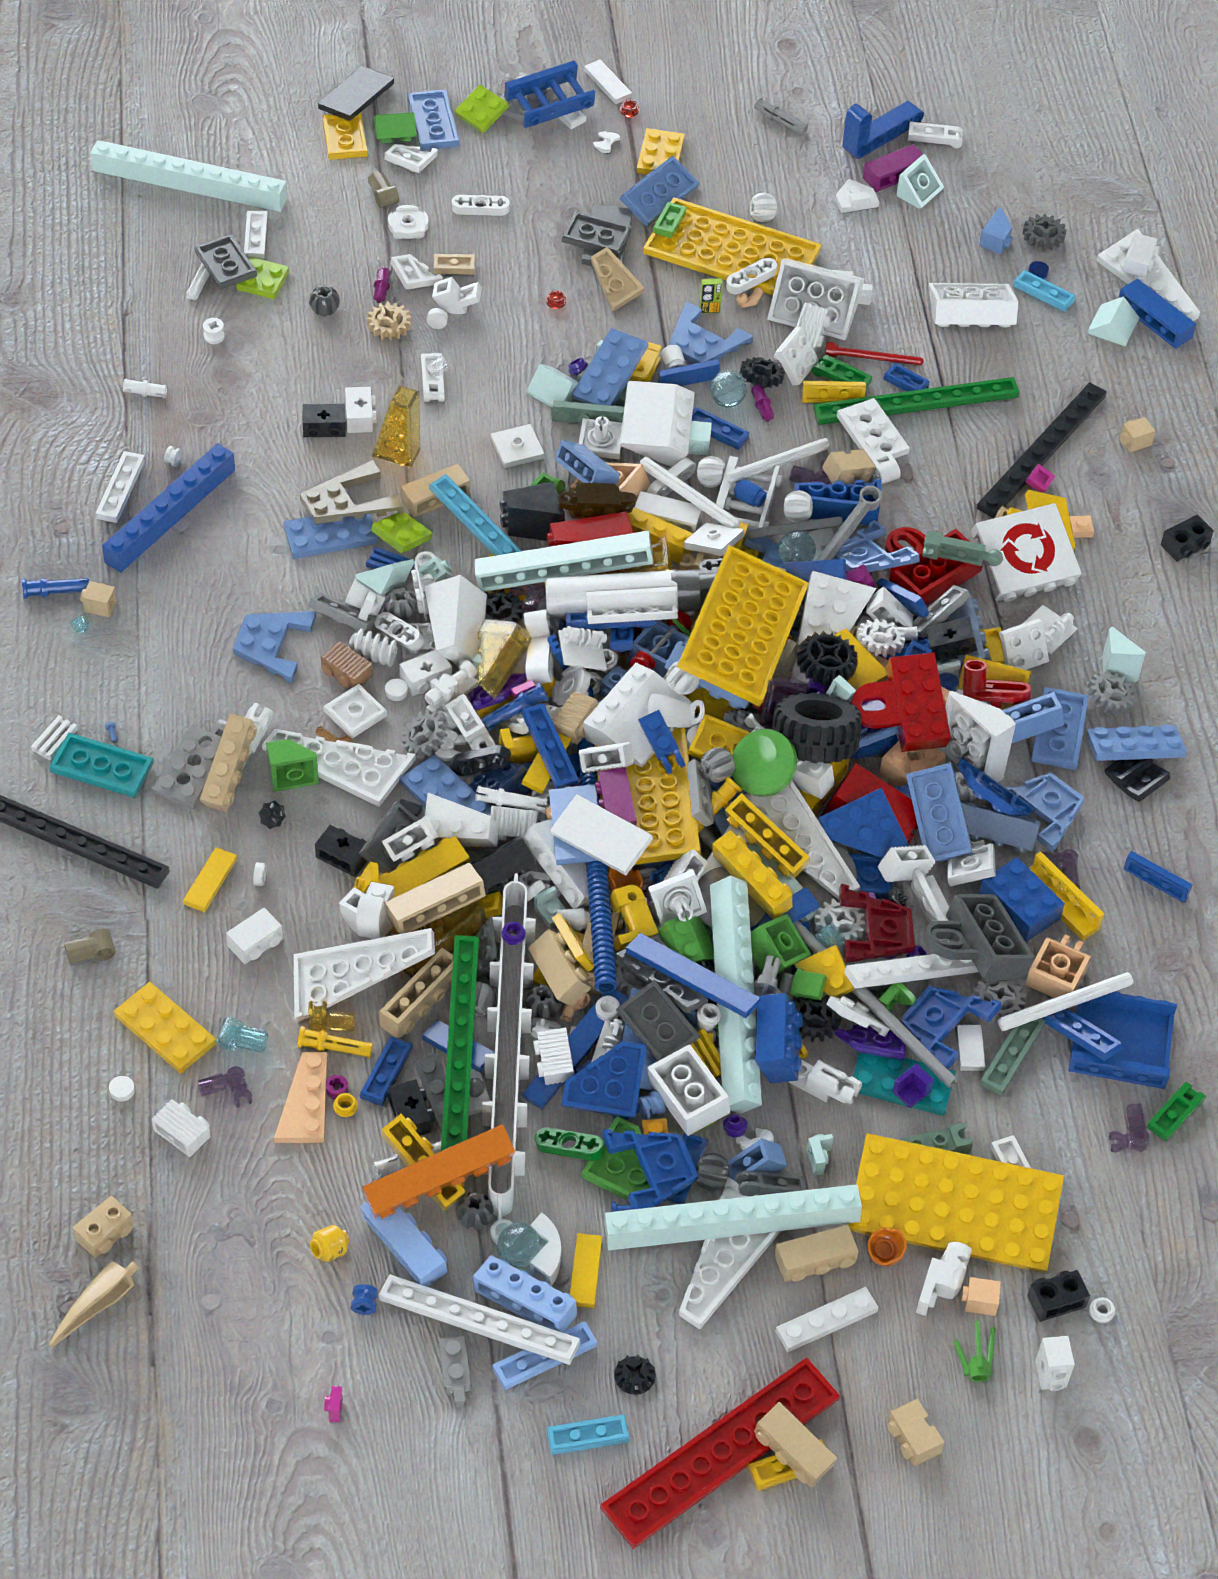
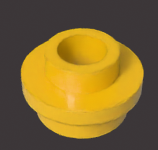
M349 1093L340 1094L333 1102L334 1112L340 1117L354 1115L358 1109L356 1098ZM343 1105L350 1106L348 1108H342Z

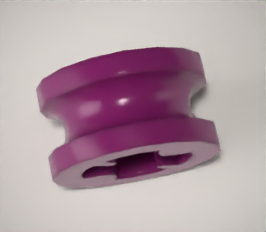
M333 1075L327 1079L326 1093L328 1097L335 1100L340 1094L348 1093V1082L345 1077ZM335 1084L341 1085V1088L339 1087V1090H333Z

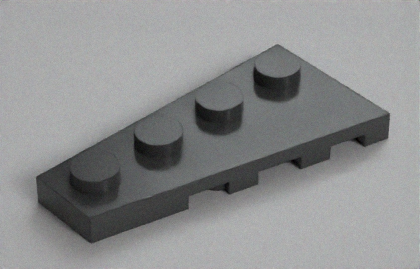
M658 935L651 938L666 946ZM626 949L616 953V960L647 984L655 980L672 1002L686 1014L708 1004L706 996L627 954Z

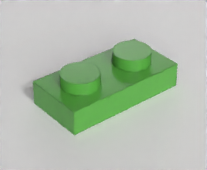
M667 202L653 227V233L672 239L686 214L687 207Z

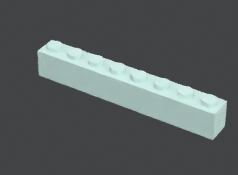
M649 531L479 558L475 559V576L478 588L485 592L546 582L548 578L583 576L653 564L652 544Z

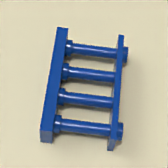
M575 60L505 82L504 97L506 100L517 99L525 111L524 128L536 126L540 123L594 106L596 92L594 90L584 92L577 82L578 65ZM569 82L577 95L567 98L559 85ZM552 88L560 101L550 104L542 90ZM534 93L542 107L532 109L525 96Z

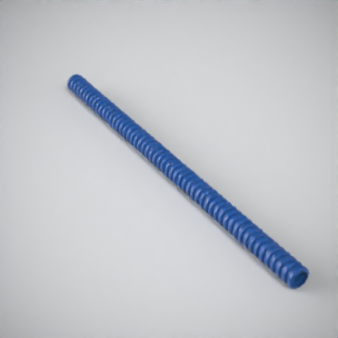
M589 686L587 690L589 693L588 696L594 698V691L592 687ZM582 737L577 744L580 786L593 785L598 781L597 771L582 772L579 750L595 746ZM600 795L597 796V804H598V806H599ZM600 861L586 862L595 988L598 992L609 993L617 988L608 867Z

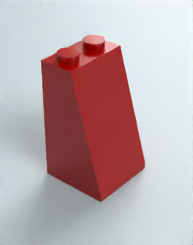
M627 512L551 523L550 533H547V543L549 547L631 534L633 530ZM636 567L607 572L633 573Z
M857 763L853 765L841 781L820 815L821 817L882 788L908 844L914 837V834L911 833L913 828L918 829L912 799Z

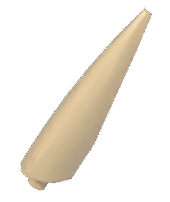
M111 1261L94 1278L70 1308L56 1330L49 1346L53 1348L82 1324L124 1296L135 1285L131 1276L139 1267L132 1261L124 1269L119 1264Z

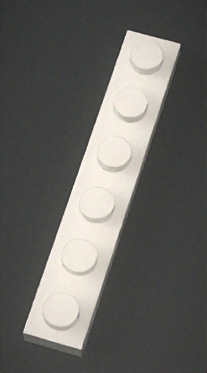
M936 954L847 965L844 973L856 989L976 973L978 969L972 960H950Z

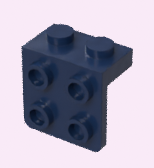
M510 761L504 768L482 772L469 785L474 792L477 791L478 786L494 790L501 788L505 792L526 796L532 790L522 785V781L527 773L524 765ZM501 805V807L515 808V807H510V806Z

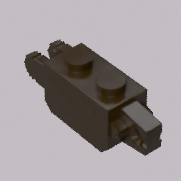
M580 482L576 485L575 491L559 493L558 505L560 509L573 510L574 516L587 518L627 512L628 514L633 511V504H635L637 497L630 492H620L619 487L614 483Z

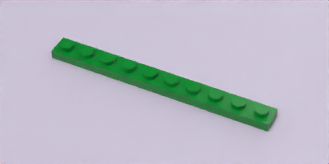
M1014 377L819 403L814 404L813 411L818 425L840 422L837 418L838 410L873 398L888 416L1019 398L1020 391Z
M455 935L441 1151L467 1140L479 937Z

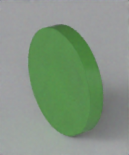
M760 729L749 733L737 744L732 755L735 762V771L733 773L735 782L744 791L758 797H768L781 792L792 781L797 769V754L793 744L787 737L771 729Z

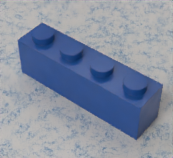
M1138 278L1120 289L1119 298L1124 297L1139 316V321L1175 349L1193 338L1196 323Z

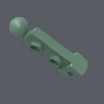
M927 531L922 553L923 557L935 560L941 557L982 566L983 560H986L991 566H998L1003 561V554L997 549L986 552V545L944 537L943 533Z
M965 1123L950 1125L947 1129L900 1139L906 1142L962 1154L970 1153L973 1147V1140L971 1138L962 1139L967 1127Z

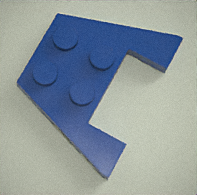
M928 986L900 1018V1022L949 1070L959 1058L958 1052L941 1042L967 1012L990 1022L1002 1008V1005L998 1000L992 999V1002L981 1000L980 996L972 995L971 997L959 995L956 991Z
M610 1129L603 1130L602 1138L609 1154L634 1149L649 1184V1189L629 1193L628 1201L632 1210L656 1207L697 1181L698 1173L681 1134L649 1132L648 1135L635 1134L634 1131L614 1133Z

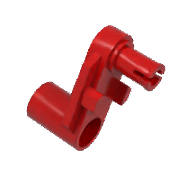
M969 660L965 662L964 696L978 701L991 702V706L999 709L1002 707V702L1012 703V706L1031 699V686L1029 684L1015 681L986 680L987 664L984 661Z

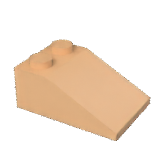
M607 463L620 474L617 484L619 491L633 493L637 497L636 503L640 491L645 492L651 485L643 464ZM577 478L570 486L571 491H575L576 485L582 481Z

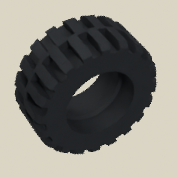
M798 693L795 696L790 695L787 698H783L776 705L772 730L781 733L790 740L796 750L799 761L823 762L824 764L830 762L837 763L843 759H849L858 750L862 715L855 705H851L847 700H841L840 697H832L829 694Z

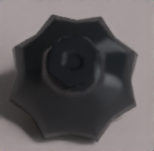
M275 800L270 803H264L262 809L258 812L260 823L266 825L269 829L280 827L282 821L286 818L284 806L278 804Z
M894 887L888 892L886 900L907 907V900L909 898L904 896V893L898 887Z

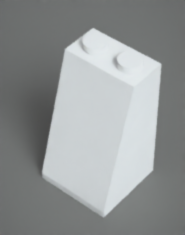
M461 575L426 585L424 590L436 651L458 667L466 660L472 663L473 658L483 646L487 594Z

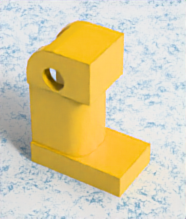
M648 342L649 346L629 381L651 382L661 361V357H658L662 349L661 345Z
M509 728L500 729L498 745L505 746L510 750V762L521 764L534 761L539 751L531 735L512 738Z
M627 885L613 890L610 901L615 913L621 912L629 932L616 938L614 946L617 952L626 949L640 933L649 938L659 934L645 896L639 887Z

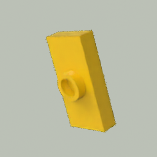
M369 862L361 876L356 878L353 888L366 894L371 882L379 883L378 863Z

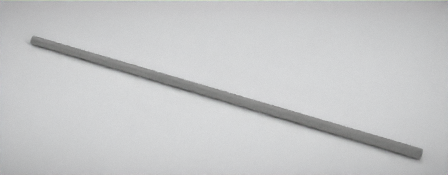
M704 827L698 836L713 851L712 843L717 839ZM799 921L793 923L804 943L815 954L826 949ZM866 987L856 988L852 991L948 1088L957 1082V1078Z

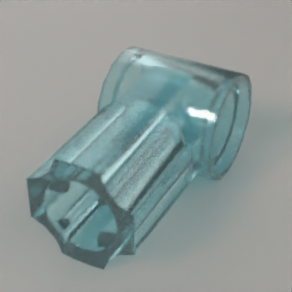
M830 922L815 934L826 949L837 945L842 955L846 939L833 922ZM856 961V962H850V963H846V962H845V965H846V966H847V965H854V964H856L858 961Z
M226 1017L222 1022L215 1041L224 1049L234 1050L236 1047L262 1053L267 1045L268 1031L244 1026L240 1020Z

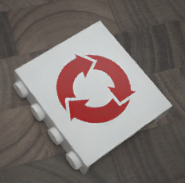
M1055 503L978 522L970 531L973 539L980 538L981 543L986 545V552L997 549L1003 554V561L1000 565H990L1000 592L995 599L996 602L1002 600L1010 602L1022 595L1029 597L1041 590L1049 592L1060 585L1068 587L1075 584L1082 574Z

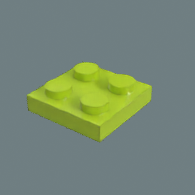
M479 84L454 112L456 116L484 134L509 108L508 102Z
M251 257L250 262L257 270V277L236 284V289L275 299L289 274V266Z
M405 512L403 514L394 513L373 523L371 528L374 534L400 553L409 551L431 540L433 534L424 525Z

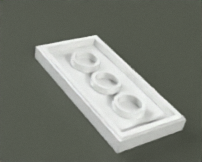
M577 794L550 829L551 835L624 875L628 874L653 840L652 835Z

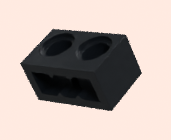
M1197 514L1165 530L1160 545L1177 562L1183 558H1189L1193 553L1201 549H1206L1211 544L1214 530Z
M1078 1270L1071 1272L1062 1271L1055 1277L1048 1279L1039 1278L1030 1285L1027 1295L1039 1322L1087 1307L1090 1299V1294ZM1065 1288H1070L1074 1292H1068ZM1041 1295H1047L1051 1299H1044Z

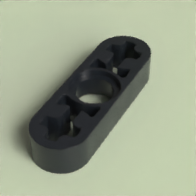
M495 745L459 753L453 756L450 769L458 776H467L504 768L508 765L511 752L505 746ZM476 758L482 759V760H484L486 763H480V762L476 761L475 759H476Z

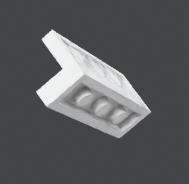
M676 587L586 592L588 624L678 618Z
M920 868L913 871L911 888L928 923L948 921L946 914L949 906L934 876L924 877ZM939 939L941 941H952L950 939Z

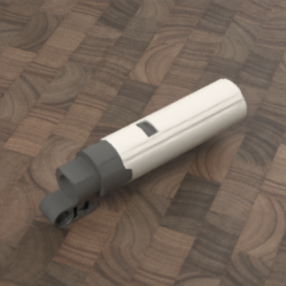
M723 558L704 560L699 564V570H665L548 578L546 580L547 611L550 619L562 620L566 619V613L587 612L586 592L676 587L677 610L698 611L703 606Z

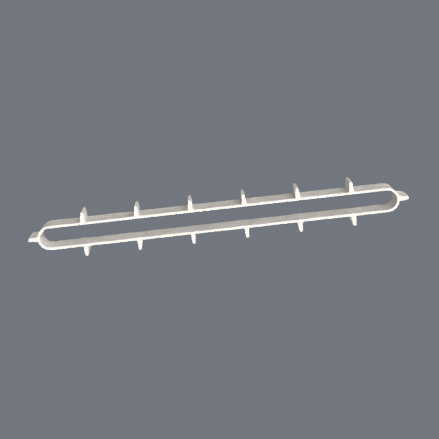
M515 873L514 881L507 883L503 890L502 917H492L495 942H500L501 947L500 962H490V986L498 987L497 1007L487 1008V1032L496 1033L495 1054H485V1078L494 1079L493 1100L482 1102V1125L491 1126V1129L495 1126L504 941L501 932L505 926L506 909L512 905H518L524 910L523 927L526 936L522 943L513 1147L516 1151L517 1128L527 1127V1103L518 1102L519 1080H529L530 1056L520 1055L521 1034L531 1033L532 1009L522 1008L523 988H533L534 964L525 963V944L535 942L536 919L527 918V887L518 881V874ZM516 1151L512 1157L511 1187L506 1193L500 1194L492 1190V1166L488 1167L489 1171L485 1173V1175H489L488 1200L492 1202L493 1214L498 1216V1220H501L502 1216L509 1214L513 1208L514 1176H525V1152Z

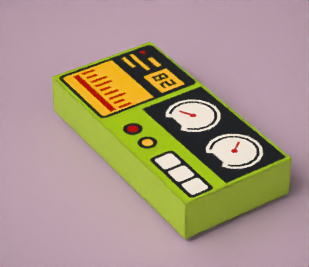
M722 278L701 279L699 308L702 309V314L720 313Z

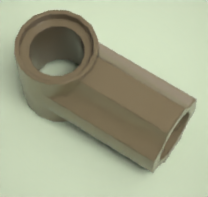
M379 170L372 172L368 177V183L374 192L378 207L381 208L399 203V194L395 185L391 186L384 173L379 172Z
M787 639L771 679L778 687H784L789 683L793 675L791 669L797 661L796 655L800 645L790 639Z
M98 929L93 931L87 938L64 943L69 964L92 958L98 961H105L111 959L116 952L110 931L107 929Z

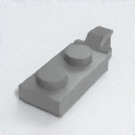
M465 1336L439 1339L444 1389L447 1394H453L455 1408L465 1407L464 1392H470L471 1388Z

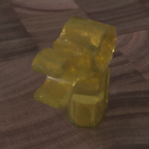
M309 1001L308 1028L310 1030L321 1032V1030L330 1028L331 1031H354L355 1013L330 1012V1015H327L326 1001H322L321 1006H314L313 1001Z

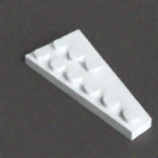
M1136 229L1097 255L1096 261L1125 283L1129 284L1138 278L1188 318L1192 319V321L1199 318L1200 311L1158 255L1157 258H1152L1155 260L1152 272L1148 271L1145 278L1123 272L1125 258L1134 233L1143 235L1139 229Z
M812 571L797 643L800 645L807 636H812L814 632L820 635L824 631L829 635L833 631V635L845 628L850 632L876 588ZM796 661L791 669L793 675L789 681L787 691L798 694L804 693L809 679L805 678V673H800V667L797 666Z
M274 729L262 744V749L266 751V743L290 739L316 752L319 778L380 807L397 785L399 778L407 772L416 760V754L407 753V755L397 754L395 750L390 749L380 751L373 749L372 746L340 740L330 742L325 741L323 737L316 736V739L303 737L301 733Z
M793 781L781 792L772 796L758 797L749 793L744 795L810 857V863L803 871L839 900V887L841 884L850 886L849 889L855 892L860 889V885Z
M429 928L293 954L294 1019L300 1022L434 955L433 930Z
M728 1177L720 1200L748 1196L741 1195L738 1190L739 1184ZM781 1231L706 1239L681 1304L679 1316L698 1329H701Z

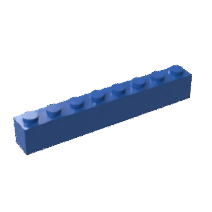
M218 443L102 545L104 563L120 573L125 570L235 471L234 453Z

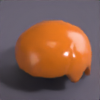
M610 867L608 883L611 892L614 889L627 885H635L642 890L644 880L640 875V870L634 871L631 869L627 875H624Z
M883 1227L871 1234L867 1242L868 1255L874 1263L880 1266H893L900 1262L907 1249L906 1238L898 1229L894 1230Z

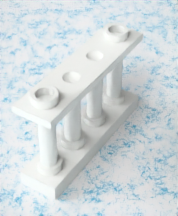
M730 456L716 504L724 510H730L731 508L760 514V522L737 518L740 522L749 524V527L752 529L769 526L767 518L776 487L780 488L782 475H779L780 466L775 465L773 475L759 473L745 478L770 484L769 490H764L767 492L765 505L752 507L744 502L732 500L729 497L730 494L734 495L736 482L729 483L726 473L740 468L737 466L738 457ZM712 517V524L723 525Z

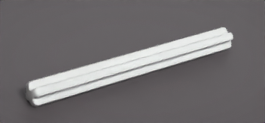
M820 439L726 473L727 481L729 483L736 482L773 469L775 465L781 466L827 450L830 447L828 439Z
M644 457L641 459L640 464H643L647 473L724 526L739 528V519L650 458Z
M1129 972L1001 1017L998 1020V1025L1002 1031L1009 1030L1131 986L1133 978Z

